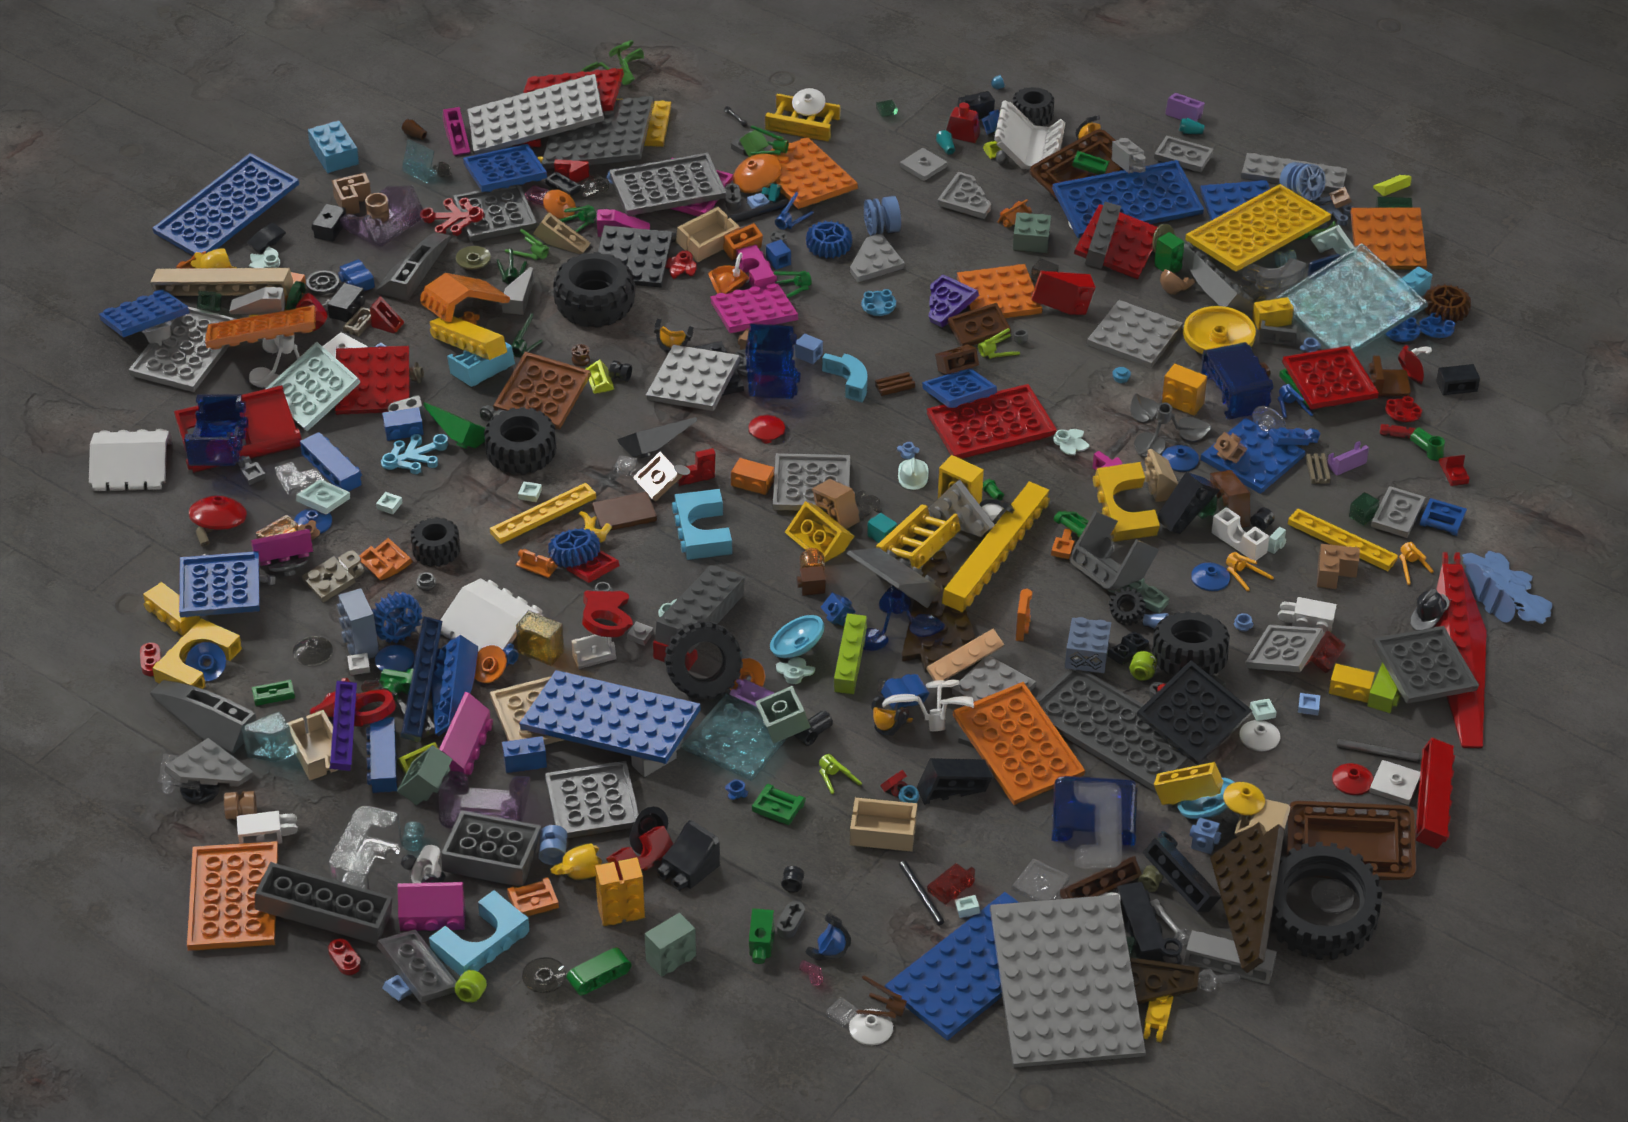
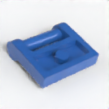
M1430 498L1422 515L1420 526L1426 527L1427 525L1451 532V535L1457 536L1467 509ZM1429 517L1434 518V519H1438V520H1441V521H1445V522H1448V523H1451V524H1447V523H1444V522H1440V521H1437V520H1433V519H1430Z

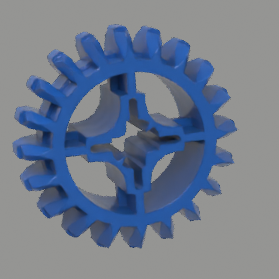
M831 220V222L824 221V223L818 222L817 225L813 224L806 235V245L809 248V252H813V255H819V258L826 257L827 259L832 257L834 259L835 256L846 255V252L850 251L852 244V234L849 227H845V224H839V221L835 223Z
M568 529V531L561 532L560 535H555V538L551 539V542L548 544L549 557L559 567L564 566L567 568L571 566L573 568L583 563L587 564V561H592L600 552L599 538L590 529Z
M395 591L393 596L388 593L387 598L381 597V602L375 603L376 608L371 609L374 614L376 635L388 643L392 640L397 643L399 639L404 641L406 636L411 637L413 631L417 632L416 626L421 625L419 620L423 619L422 609L418 601L412 595H407L404 592L399 594Z

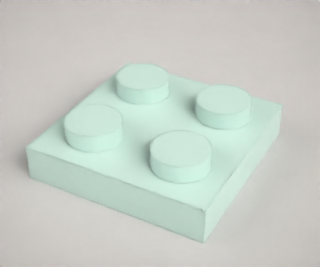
M321 479L296 495L297 502L324 514H328L350 499V492Z

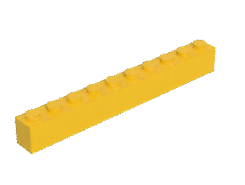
M1030 481L1011 504L1015 511L1013 513L1007 510L1004 512L995 526L944 588L942 604L960 612H963L967 606H971L974 597L981 593L983 585L989 583L993 572L996 573L998 571L1000 563L1005 562L1008 553L1015 549L1017 541L1023 539L1025 531L1027 529L1030 530L1033 521L1040 517L1042 509L1047 508L1050 502V498H1048L1049 489Z

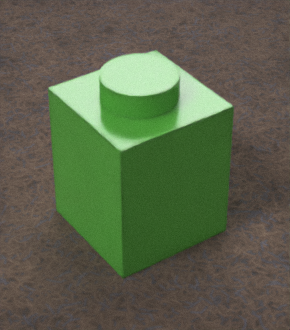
M756 130L739 139L749 157L753 156L751 152L764 151L769 146L764 135Z

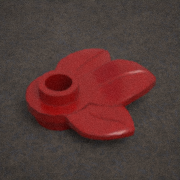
M681 251L676 256L668 259L666 269H670V274L675 279L684 271L689 276H694L697 265L693 261L691 252Z

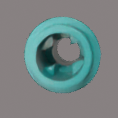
M1182 118L1179 131L1183 132V134L1202 135L1205 125L1189 118Z
M947 130L938 132L936 142L947 155L953 154L955 146L952 134Z

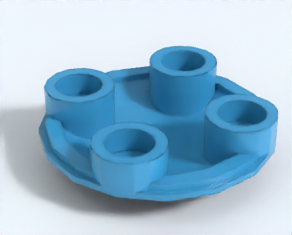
M888 289L874 292L866 291L861 306L868 314L883 316L895 309L896 299Z

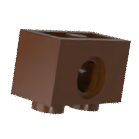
M970 345L935 354L938 371L946 375L979 365L977 349Z

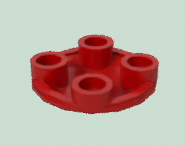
M1405 396L1403 399L1387 400L1385 410L1391 418L1402 422H1413L1421 417L1422 409L1414 402L1412 397Z
M761 415L749 423L748 432L754 437L761 439L762 443L768 444L785 433V425L776 416Z

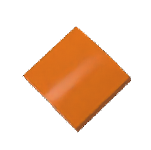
M389 538L375 549L370 546L359 555L361 563L379 580L389 578L413 563L412 559Z

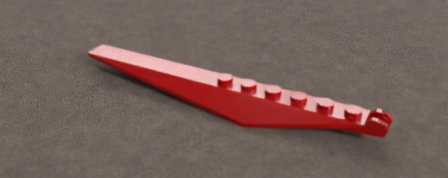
M1443 552L1442 567L1436 590L1438 593L1447 596L1450 604L1434 627L1444 626L1479 684L1477 691L1446 697L1461 747L1482 748L1487 631L1463 566L1460 564V552H1455L1453 557L1454 564H1448V553Z

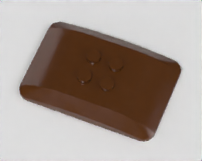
M1097 129L1032 165L1030 174L1057 199L1052 189L1053 184L1097 175L1072 166L1077 151L1110 161L1105 174L1123 171L1124 169L1112 160V142L1116 140L1106 131Z
M1294 801L1290 803L1288 851L1292 848H1295L1296 851L1301 850V845L1308 843L1309 847L1315 846L1316 842H1322L1323 846H1330L1331 843H1336L1339 849L1344 850L1345 846L1350 848L1351 854L1354 856L1358 853L1364 857L1363 863L1365 865L1370 863L1373 866L1372 875L1378 874L1380 880H1406L1415 875V814L1412 808L1405 805ZM1322 875L1313 876V877L1333 878V877L1322 876Z

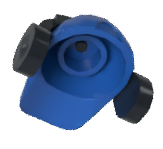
M827 913L824 919L828 922V927L818 938L819 950L808 947L805 951L808 956L819 961L822 958H841L847 953L846 951L851 945V936L842 924V920Z

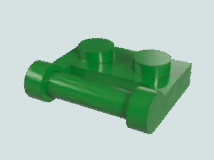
M1060 511L1054 516L1056 523L1063 524L1076 533L1078 538H1080L1089 520L1077 512Z
M767 784L752 805V812L790 825L798 811L803 808L806 798L800 795L798 797L774 788V785Z

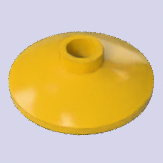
M1246 782L1230 784L1226 787L1223 794L1227 807L1241 815L1257 814L1263 809L1265 804V797L1262 791Z

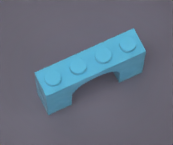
M720 489L675 494V502H672L673 514H677L675 515L676 527H680L678 528L679 540L682 539L680 542L682 553L685 552L687 560L732 554V538L729 527L702 530L691 525V523L700 518L723 515V501Z
M494 890L478 901L479 916L496 929V932L490 938L481 942H468L461 939L446 926L429 937L430 949L460 976L468 970L478 972L480 968L492 962L496 956L508 950L512 944L520 938H524L530 932L528 917Z

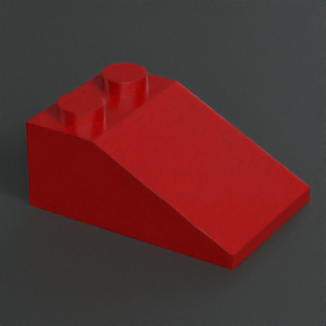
M1040 271L1031 300L1068 314L1086 315L1096 287L1090 274Z

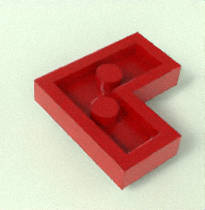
M714 448L695 452V464L686 466L689 468L690 473L682 475L677 481L679 486L715 478L716 453Z

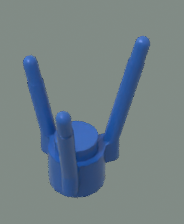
M798 192L794 194L788 205L775 219V224L779 229L785 230L787 227L791 229L795 224L814 213L811 211L792 222V216L788 213V210L798 196Z
M1290 384L1283 385L1279 389L1280 396L1278 401L1280 402L1284 418H1287L1284 402L1293 403L1295 400L1310 416H1313L1310 409L1303 403L1304 399Z

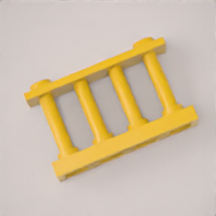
M776 95L777 111L775 114L766 113L765 130L829 142L831 138V124L829 123L831 119L840 120V105L825 103L824 108L819 113L808 116L807 120L798 118L799 113L792 106L793 96ZM784 110L793 112L791 117L782 115ZM816 116L825 118L822 123L814 121Z
M921 504L878 543L876 548H880L885 552L889 549L898 557L910 560L912 568L914 566L919 569L961 530L958 514L954 513L947 521L930 517L928 506ZM928 524L939 527L936 531L924 529ZM916 535L928 537L924 542L912 539ZM908 545L916 549L913 552H908L901 548Z

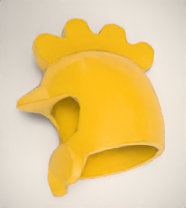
M225 248L215 249L204 255L196 252L194 254L196 260L191 261L193 268H236L231 266Z
M590 843L567 851L563 856L562 863L556 864L550 869L551 873L555 875L567 874L574 880L595 877V866L602 864V859L596 856L599 847L593 846Z

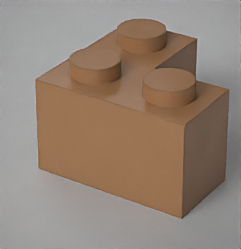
M361 173L332 180L334 198L339 207L346 208V216L360 213L359 202L365 201L366 197L371 194L370 182L366 174Z
M831 479L812 488L816 505L826 509L828 515L845 529L860 522L859 510L856 506L855 493L852 488Z
M1321 544L1318 559L1317 587L1336 589L1338 576L1356 578L1360 548Z

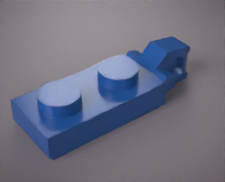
M1300 428L1270 429L1269 435L1277 444L1309 445V443H1318L1321 433L1317 429L1312 428L1307 431Z

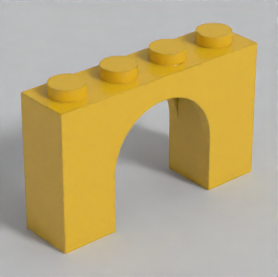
M1141 462L1097 468L1096 474L1093 476V485L1098 489V501L1103 506L1102 514L1118 521L1111 533L1113 542L1156 536L1158 534L1160 524L1155 510L1127 512L1118 507L1113 498L1120 491L1143 488L1145 475Z
M201 618L179 639L172 649L167 651L160 661L155 663L153 667L155 682L160 684L165 680L204 689L206 687L204 673L184 664L189 651L199 643L211 642L223 650L226 660L231 661L242 650L240 635Z

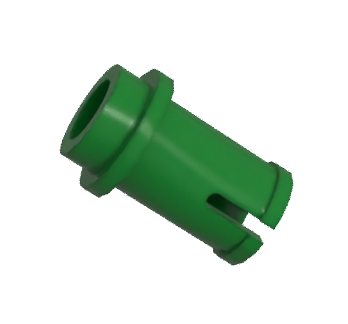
M987 479L983 482V491L988 493L993 499L1001 501L1004 498V493L996 486L994 480Z

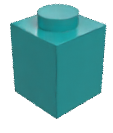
M879 513L868 521L867 536L880 543L897 527V523L884 514Z

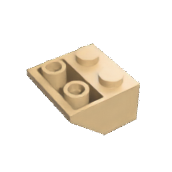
M1148 449V454L1145 458V482L1148 483L1150 495L1154 496L1156 502L1166 501L1178 485V481L1169 461L1153 449Z
M1265 799L1264 807L1259 813L1254 815L1240 814L1235 835L1239 837L1258 822L1265 827L1266 832L1277 824H1280L1285 829L1291 807L1285 803Z

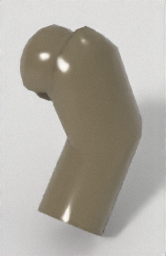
M199 526L196 534L200 545L205 547L210 544L207 535L213 529Z

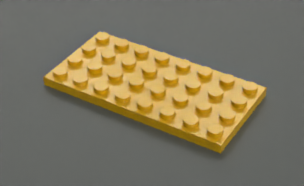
M1279 184L1187 233L1185 240L1237 272L1328 222L1331 219V214Z

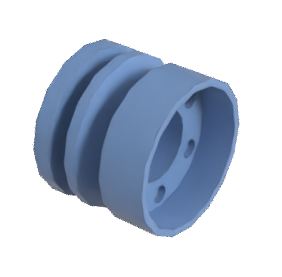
M1292 162L1282 170L1279 182L1306 200H1314L1324 191L1326 178L1323 169L1318 165Z
M896 196L883 197L881 204L877 198L873 199V202L870 199L865 200L864 221L869 235H876V232L882 234L884 227L887 233L900 232L901 214Z

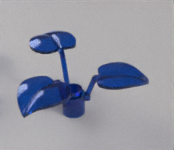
M892 585L879 601V609L887 613L883 630L880 632L876 628H867L863 649L874 651L887 645L889 638L884 634L888 627L891 612L901 614L905 611L909 621L912 623L910 631L921 637L936 634L944 629L945 625L939 619L928 614H919L913 619L908 609L911 606V599Z

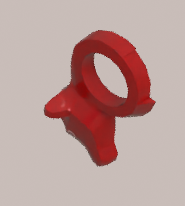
M585 591L583 602L586 607L583 611L582 625L585 629L601 637H619L624 635L633 625L631 617L619 609L628 603V593L623 591ZM594 619H607L616 623L617 626L603 625Z
M348 678L341 679V681L350 682ZM385 689L356 693L354 726L362 727L363 724L374 723L391 715L396 707L392 693ZM335 691L328 693L320 704L312 707L309 710L310 714L324 710L327 717H333ZM384 702L374 710L367 712L359 711L369 703Z

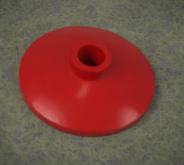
M1354 763L1338 766L1332 775L1334 786L1339 791L1348 795L1367 793L1374 780L1373 775L1367 768Z

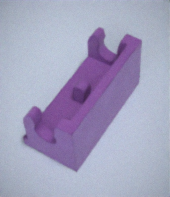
M1174 93L1168 98L1165 114L1180 120L1182 118H1189L1197 122L1198 119H1201L1205 103Z
M1358 441L1351 451L1333 458L1334 453L1329 454L1328 468L1338 476L1367 463L1369 447L1364 445L1360 449L1361 442Z
M738 679L736 681L738 683L737 689H732L730 695L756 706L755 701L774 694V692L745 679Z

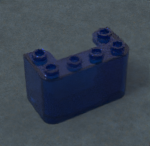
M750 324L745 349L749 397L793 399L794 396H797V383H800L801 373L795 368V360L792 359L794 356L793 345H796L797 335L794 334L793 326Z
M1242 342L1203 351L1201 374L1206 375L1207 379L1213 378L1220 389L1222 403L1227 404L1228 409L1224 414L1228 420L1269 412V405L1272 401L1271 390H1273V382L1266 375L1265 369L1261 367L1259 359L1253 354L1250 345Z
M197 394L196 403H198L199 411L195 412L197 420L193 434H185L184 438L189 466H235L236 462H239V451H242L243 448L242 439L246 437L245 428H248L249 425L248 417H245L246 402H243L242 394Z

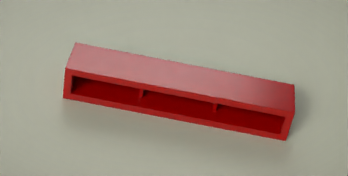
M1431 737L1422 749L1415 841L1438 849L1443 842L1445 843L1448 840L1450 834L1448 831L1451 819L1449 809L1452 805L1450 794L1453 790L1451 779L1454 775L1452 765L1455 755H1453V745Z

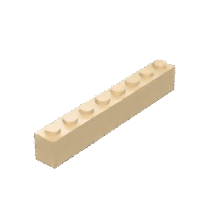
M290 268L156 269L150 283L154 292L165 290L172 296L246 295L264 287H280L284 289V295H288L294 281Z

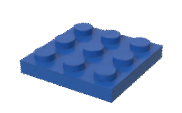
M971 368L922 382L923 389L949 408H956L960 404L971 403L976 399L987 398L997 393L996 385Z

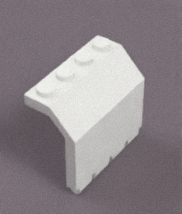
M1004 100L1001 105L994 140L1021 169L1030 170L1032 165L1061 149L1065 122L1060 119L1049 127L1035 126L1011 102Z
M141 429L137 430V432H129L127 430L110 432L103 430L99 433H94L90 442L89 484L92 485V490L107 491V485H109L110 491L126 490V484H128L129 490H144L145 484H147L148 490L162 489V483H166L167 443L172 444L170 432L165 429H157L155 431Z
M480 578L462 587L441 618V621H443L441 634L449 639L451 638V640L462 635L478 646V652L489 645H495L504 649L509 643L512 644L524 624L535 619L539 624L543 625L546 618L541 614L543 611L535 605L530 607L523 598L518 596L516 599L509 590L505 588L500 590L493 581L488 580L486 582Z

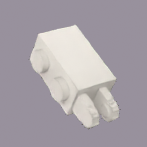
M1298 597L1296 603L1282 602L1278 617L1280 620L1292 623V626L1322 628L1323 633L1331 634L1337 604Z
M279 811L237 816L239 844L278 841V844L282 843V836L297 833L298 826L295 825L297 817L293 813L279 815Z

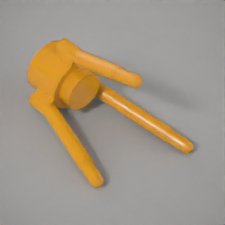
M1407 542L1402 545L1400 549L1402 554L1399 558L1402 561L1407 585H1411L1406 560L1414 562L1418 559L1430 573H1434V570L1425 561L1427 559L1426 556L1416 548L1413 542Z
M1237 552L1231 553L1226 559L1227 571L1233 574L1246 591H1250V588L1236 572L1242 571L1245 567L1271 580L1274 579L1270 574L1249 564L1256 565L1257 561L1242 556Z

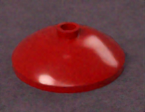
M219 495L202 498L189 508L190 520L196 525L208 529L221 530L233 528L242 524L247 516V511L240 502Z

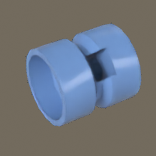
M549 825L541 830L539 859L543 863L548 865L562 863L567 845V831L557 825Z

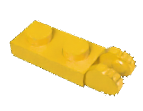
M1160 997L1149 1002L1143 1039H1148L1151 1033L1150 1028L1159 1029L1156 1035L1157 1042H1162L1164 1030L1166 1031L1173 997Z

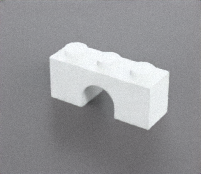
M1227 507L1213 516L1211 533L1255 561L1267 553L1269 536L1260 529L1254 527L1245 532L1240 525V516Z

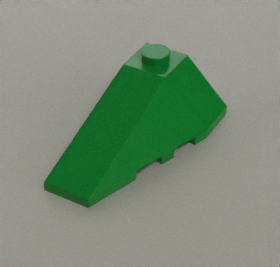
M424 402L423 406L446 434L451 439L457 441L456 445L467 449L468 446L476 448L485 442V427Z

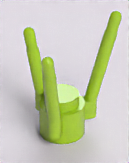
M1006 329L978 344L981 356H988L989 359H992L994 357L1019 355V351L994 353L997 350V343L1011 337V334L1004 335L1010 329Z
M826 754L820 759L819 766L821 769L819 773L823 776L831 794H834V790L827 774L834 775L839 770L858 785H862V782L852 775L831 754Z

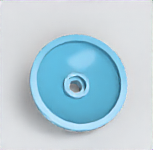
M806 615L790 621L773 636L770 643L772 653L780 658H792L807 653L821 639L825 628L824 622L816 615Z
M1222 778L1223 786L1220 794L1213 797H1201L1193 801L1178 802L1180 813L1190 819H1199V817L1207 819L1221 814L1228 808L1223 799L1224 791L1227 786L1235 782L1228 778Z

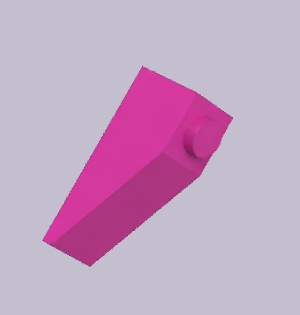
M460 107L444 109L442 119L453 155L470 153Z
M609 209L597 210L598 237H602L604 225L650 229V223L633 216H627L620 211Z

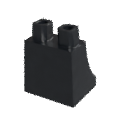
M689 820L684 825L674 844L662 857V864L657 869V876L663 881L670 876L673 877L672 885L678 891L685 887L692 889L720 866V842L718 838L699 824Z

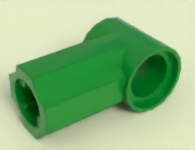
M1420 427L1415 429L1410 436V440L1424 449L1429 459L1437 461L1443 458L1445 440L1440 436L1430 435Z
M383 669L380 684L383 686L387 678L395 679L401 683L403 687L402 692L408 695L413 669H408L407 672Z

